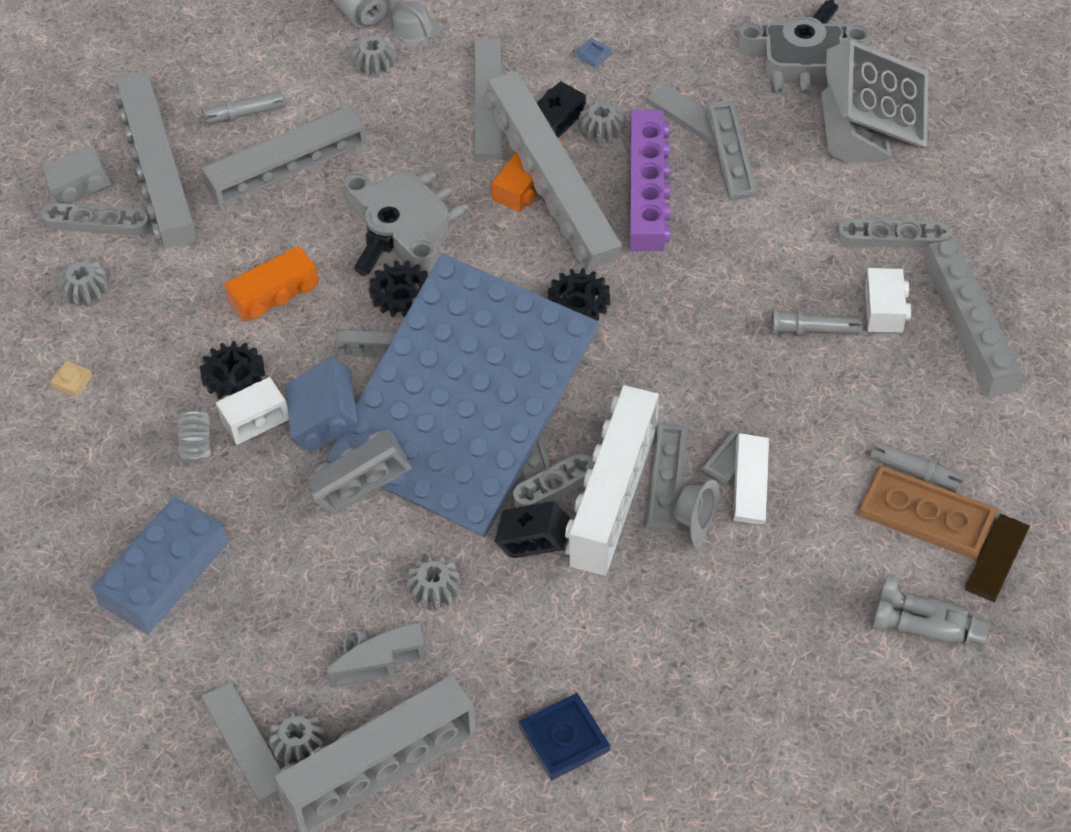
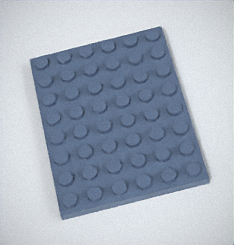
M441 253L356 404L359 425L337 438L325 460L328 463H332L341 458L342 453L347 449L359 447L366 443L368 438L374 433L388 429L397 438L413 468L380 488L485 538L600 326L599 322Z

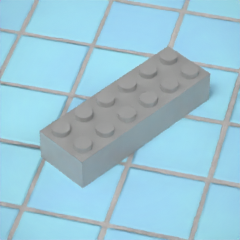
M453 675L445 679H437L424 691L415 696L410 695L402 699L398 706L391 710L377 713L368 723L358 729L346 731L337 741L330 745L316 748L304 760L297 764L292 763L285 766L274 778L281 804L298 832L313 831L476 735L474 704Z

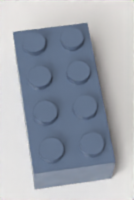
M174 496L92 586L98 604L149 635L228 544L224 525Z

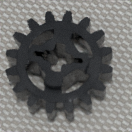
M394 261L393 267L384 264V271L375 270V278H370L369 280L370 299H372L374 307L380 306L381 313L390 310L391 317H395L397 312H401L402 316L406 317L407 311L412 306V299L417 297L428 277V272L426 270L421 271L419 264L410 267L409 261H406L404 265H399L398 261Z
M584 268L580 270V273H575L573 269H570V275L566 276L561 272L559 273V280L553 279L551 281V288H548V300L598 321L599 313L606 314L607 306H610V286L605 285L604 277L596 279L595 271L588 275Z
M232 341L231 347H226L224 343H221V349L218 351L211 348V357L203 356L204 365L199 367L203 386H207L209 394L216 392L218 399H221L224 395H233L252 386L254 383L262 381V376L266 374L263 357L258 355L257 348L254 347L249 350L248 344L245 342L241 347H237L236 341Z

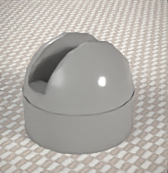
M350 630L344 638V652L347 653L371 638L363 631Z

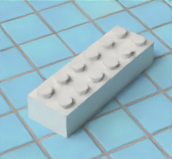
M623 385L620 396H614L610 413L613 414L611 420H605L602 430L603 443L602 445L597 444L593 455L594 468H588L585 475L584 487H586L584 494L579 493L576 500L575 512L577 514L575 520L570 519L567 524L565 538L569 539L565 554L570 556V567L604 576L607 575L657 430L658 393Z

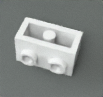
M868 268L865 282L868 332L903 333L905 321H910L911 304L906 303L905 299L909 297V281H904L903 269Z
M270 377L216 402L221 422L236 445L289 420L286 400Z

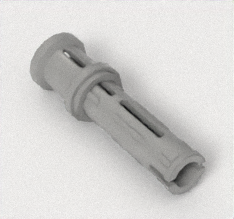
M773 308L771 334L794 332L796 336H801L805 332L860 335V326L849 325L862 324L861 316L809 315L801 309H798L797 312H781L778 308Z

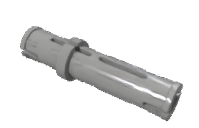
M279 90L278 92L234 102L226 100L225 104L202 108V113L204 114L205 124L208 125L227 119L235 121L236 117L280 107L283 108L285 103L282 101L284 99L283 94Z
M876 441L874 445L876 449H872L870 459L921 477L928 483L934 482L955 492L959 491L961 487L959 484H962L965 476L963 473L940 466L936 460L927 461L883 444L880 441Z

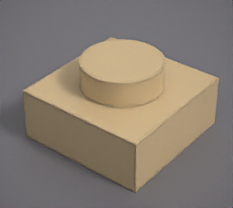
M66 360L52 378L50 384L55 389L77 397L93 375L91 370Z

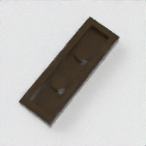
M1000 513L966 584L965 591L994 603L996 602L1029 531L1030 525Z

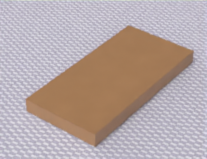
M879 465L857 516L977 561L998 508Z

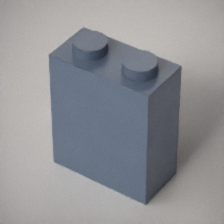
M333 356L285 384L291 439L308 452L312 453L359 425L351 370Z

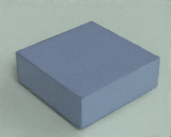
M593 38L589 39L575 51L576 58L593 68H597L612 55V49Z

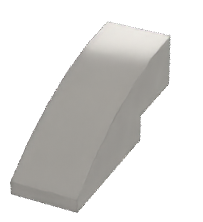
M420 622L381 633L342 655L327 668L330 687L334 688L394 677V665L426 659Z

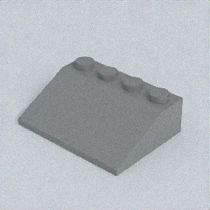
M851 39L827 49L826 76L844 119L917 147H927L929 71Z

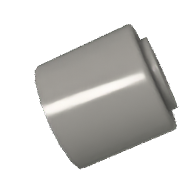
M332 0L348 20L359 29H364L381 21L387 15L391 0Z

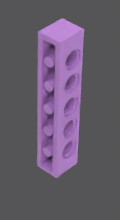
M631 110L630 251H664V242H670V225H665V220H670V203H665V199H670V182H664V178H669L670 162H664V158H669V141H664V138H669V121H664V110Z

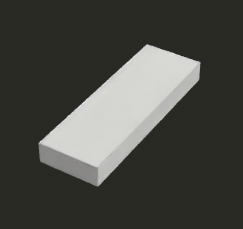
M741 433L737 436L733 521L751 524H764L766 521L769 438Z

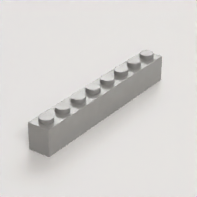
M148 71L116 78L118 89L114 90L117 105H123V108H119L122 123L129 124L124 129L128 143L134 142V145L129 146L133 161H139L140 163L135 165L139 181L145 180V184H141L144 200L151 201L146 206L150 221L156 219L157 222L152 224L156 241L162 240L164 249L197 241L193 220Z
M518 71L489 79L483 94L484 103L488 108H491L496 117L498 127L504 130L511 149L517 152L524 171L530 174L537 193L543 196L550 215L556 218L563 237L569 240L574 249L576 259L582 262L586 271L616 260L622 244Z

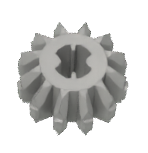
M380 33L376 36L368 34L366 38L359 37L358 42L353 43L351 59L358 73L365 71L368 77L372 72H375L379 77L381 70L388 73L390 67H394L396 50L389 37L382 38Z
M606 99L603 102L594 100L592 105L585 104L583 111L579 115L580 131L582 135H586L588 142L596 138L598 144H600L602 139H605L610 144L612 137L619 139L623 128H625L622 108L617 107L616 102L607 103Z
M88 258L83 262H79L76 259L75 264H65L64 271L59 272L58 288L68 303L74 301L79 307L82 301H85L90 306L92 298L101 301V293H107L108 278L98 262L92 263Z
M190 410L189 412H181L178 417V449L183 461L201 462V460H208L211 456V424L207 412Z
M429 555L426 563L417 559L416 568L409 569V579L406 583L407 591L411 593L414 603L421 602L424 609L430 603H434V607L439 610L440 602L443 601L450 606L452 597H458L461 576L459 572H456L454 563L446 564V559L443 556L438 561H434Z
M292 709L289 718L279 715V725H271L270 733L272 737L268 740L270 749L274 750V757L277 761L284 759L286 766L294 763L295 760H298V762L304 760L316 748L325 746V729L321 727V721L317 716L310 718V713L307 710L300 716H297L296 712Z

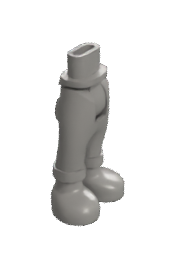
M887 574L872 628L884 630L889 627H897V631L928 637L944 643L962 642L964 645H969L971 641L985 645L990 622L977 619L976 613H972L970 617L969 611L947 601L918 597L910 593L904 595L899 590L897 577Z

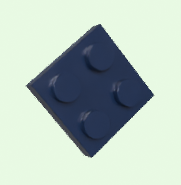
M578 693L519 721L520 730L551 781L610 752L609 742Z

